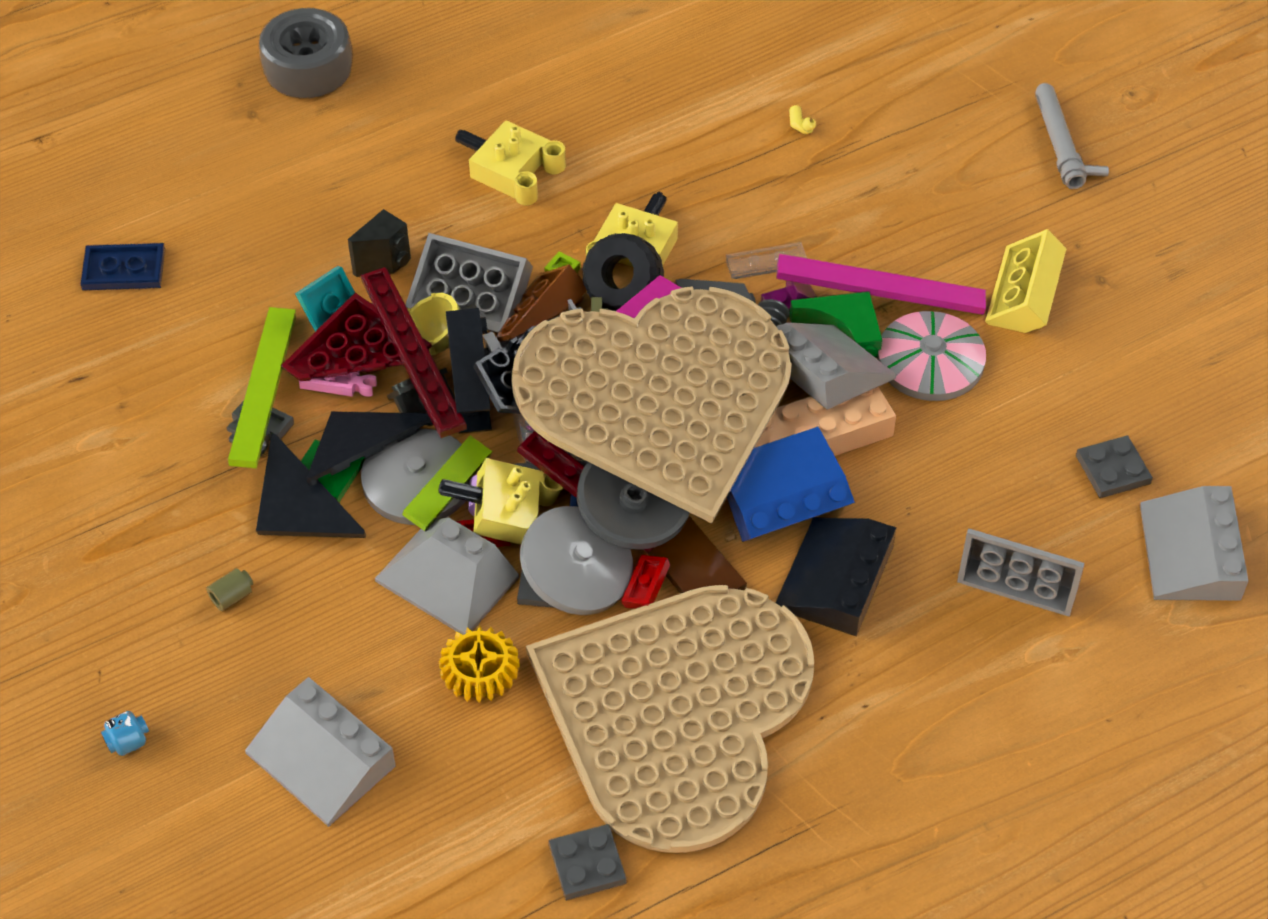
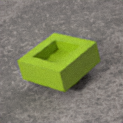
M558 252L544 267V272L570 264L578 273L581 269V262Z

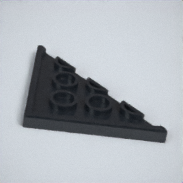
M331 411L307 475L308 485H315L317 479L329 473L333 476L350 467L351 462L361 457L366 459L384 450L383 446L395 440L400 442L416 434V429L424 425H434L428 413Z
M271 434L256 527L257 534L366 538L364 529L318 479L315 485H308L307 475L309 470L276 434Z

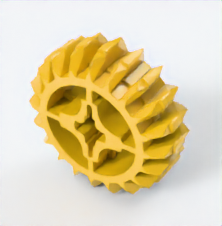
M479 625L477 631L472 632L467 627L466 634L462 635L456 632L455 640L448 639L446 643L447 648H442L439 660L441 679L445 681L448 690L453 689L456 697L464 694V699L467 702L471 697H476V700L480 703L482 697L486 696L492 701L494 693L503 696L504 688L511 689L513 685L512 680H517L520 667L518 650L513 646L511 638L505 639L502 631L494 634L492 627L487 631H483ZM479 658H481L480 669L477 670Z

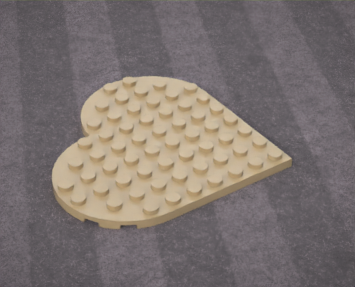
M685 287L672 290L669 295L660 299H653L635 318L606 309H600L599 312H583L582 308L562 312L559 317L549 321H542L528 333L517 350L512 370V390L515 402L524 419L547 441L713 523L786 391L792 367L788 352L789 345L783 331L778 330L771 321L772 317L762 307L748 298L735 292L715 287H709V290H693V287Z
M728 585L707 586L690 590L649 604V606H643L526 646V653L595 811L606 824H609L614 832L638 846L661 852H691L711 847L734 835L750 820L762 800L767 782V752L762 738L778 731L797 715L809 695L814 675V654L811 641L797 617L784 605L781 607L769 600V596L749 588H746L745 591L728 589Z

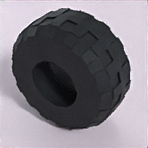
M627 233L611 234L597 241L587 253L582 269L583 283L590 298L602 297L603 308H608L611 311H617L658 276H664L662 260L655 248L643 238ZM628 258L633 265V278L626 287L619 289L613 280V269L620 260Z

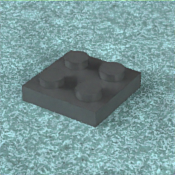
M1128 435L1077 449L1076 457L1099 498L1151 484L1153 477Z
M609 824L548 840L565 900L626 884V876Z

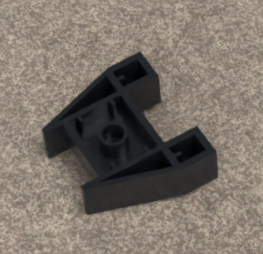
M479 308L446 311L457 414H462L467 429L459 432V434L490 431L492 427L489 395L473 367L477 361L488 355V348H484L482 334H488L486 317L480 318Z

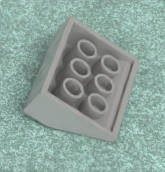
M428 233L407 298L406 307L411 309L419 301L431 296L432 293H445L453 297L460 310L479 308L480 318L486 317L487 330L499 333L506 320L515 314L513 309L520 303L522 295L526 291L533 266L527 258Z
M785 323L776 326L778 330L783 331L789 345L788 352L790 363H792L790 379L826 409H830L896 379V374L834 325Z
M1201 486L1140 503L1154 600L1242 599L1248 584V575L1231 486Z
M968 528L957 582L1070 617L1083 574L1084 563Z
M310 677L306 678L283 699L245 750V753L328 827L396 767L393 748Z

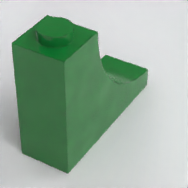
M870 292L791 300L789 317L791 323L834 325L872 356L878 357V351L882 348V336Z

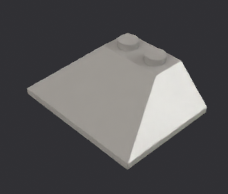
M448 517L435 519L426 531L420 529L375 577V582L464 635L466 634L467 627L471 631L475 629L519 579V574L495 544Z

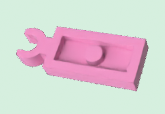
M352 372L349 375L312 378L309 381H299L300 389L351 397L356 391L363 396L370 397L373 395L372 386H377V379L374 375L360 376V372Z

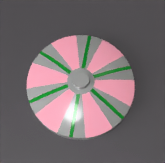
M921 311L902 316L885 329L882 334V348L878 351L877 359L896 374V379L889 381V383L900 392L921 400L943 401L967 393L979 382L985 367L986 350L979 334L965 321L942 312Z

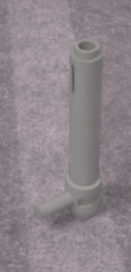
M1048 83L1040 84L1036 89L1035 96L1057 157L1056 164L1064 185L1070 189H1077L1085 184L1087 175L1108 176V166L1083 164L1080 154L1076 152L1054 87Z

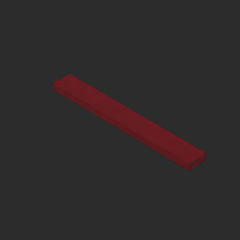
M384 267L361 275V281L440 438L466 430V422L462 414H457L456 402L387 268Z

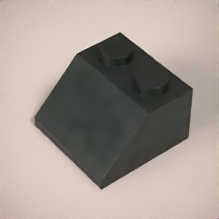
M384 209L348 238L352 272L356 277H361L363 274L384 267L387 268L389 274H394L401 267L407 265L411 259L407 223Z

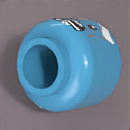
M125 711L107 720L104 724L105 730L101 734L111 753L116 751L118 755L124 756L145 745L146 738L144 734L149 732V729L142 715L135 717L131 711Z

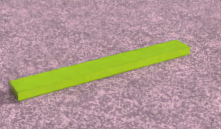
M269 307L228 457L229 466L257 469L282 373L281 365L285 361L296 318V309Z

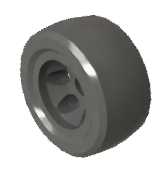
M316 8L289 10L271 19L264 26L260 34L259 55L263 72L270 85L280 93L296 98L323 96L342 86L351 73L353 50L348 29L344 22L333 13Z

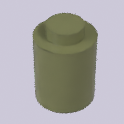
M235 568L207 586L206 590L215 606L220 611H224L252 593L251 586L254 583L245 570L240 571Z

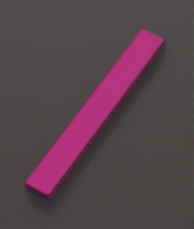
M779 254L777 260L776 279L855 293L870 292L872 296L984 315L986 310V290L784 254Z

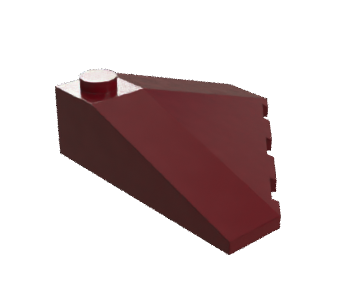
M354 293L281 367L302 382L318 377L327 376L329 378L349 375L352 372L383 370L387 367L403 365L374 305L357 293ZM423 338L429 350L432 347V345L430 342Z

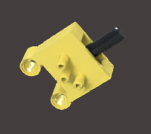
M507 120L488 140L461 129L458 130L455 137L456 142L477 151L469 159L470 178L515 198L519 204L524 206L532 205L538 199L537 177L533 173L541 164H543L544 170L550 174H559L566 168L565 146L563 143L556 140H548Z
M662 192L654 193L644 211L615 203L595 240L586 246V255L600 239L611 234L627 233L641 237L649 242L660 255L663 266L678 240V222L659 216L667 202V197ZM624 258L618 262L633 267L632 263L628 258Z
M486 458L477 473L476 486L443 479L439 484L438 493L442 496L475 503L474 533L480 536L521 544L526 531L538 517V504L551 506L558 498L563 487L540 470Z

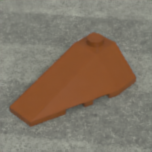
M570 264L538 275L522 295L525 300L522 303H518L513 309L517 314L508 318L497 334L496 338L499 342L513 339L526 332L532 326H536L542 321L569 308L567 300L571 299L575 306L583 301V294L587 291L581 277Z

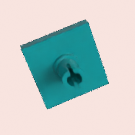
M336 266L296 292L295 295L314 331H317L355 291L343 268Z

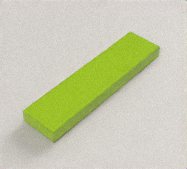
M470 435L403 510L402 515L426 531L454 499L438 493L441 480L446 479L467 484L481 468L485 459L491 456L492 451Z

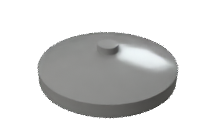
M418 428L416 429V434L400 442L395 440L383 446L384 450L366 458L362 466L361 481L365 498L370 506L381 516L391 521L415 525L402 515L403 510L462 445L450 435L440 438L437 430ZM454 498L436 519L450 516L465 501Z
M564 506L544 512L530 525L521 543L520 562L527 582L545 602L567 613L592 615L611 608L624 595L633 575L631 550L613 545L596 535L584 521L578 507Z

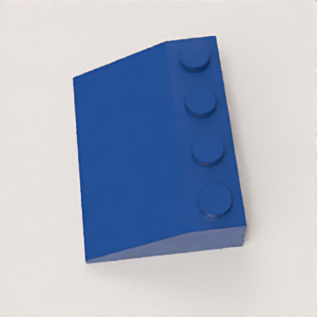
M819 426L754 448L727 496L742 542L855 503L846 476Z

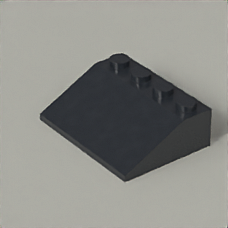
M813 518L776 603L781 607L784 605L797 617L857 637L893 550L897 527L864 518Z

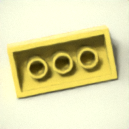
M1048 229L1006 246L985 320L988 325L1023 333L1040 329L1047 325L1066 253V248Z

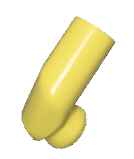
M794 105L790 107L791 127L803 134L812 133L816 127L815 120L812 119L810 121V117L802 119V109L800 106Z

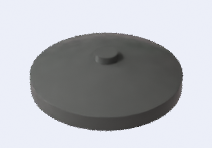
M590 462L585 465L580 475L577 487V503L580 514L588 527L596 535L613 545L628 549L657 547L674 538L687 522L690 512Z

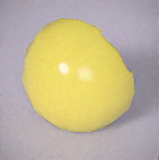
M432 293L431 296L419 301L411 309L408 308L422 338L432 345L429 349L431 355H437L450 348L446 311L460 310L453 297L445 293Z

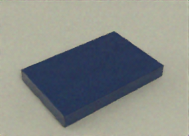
M164 243L86 245L80 284L82 290L161 288L165 256Z

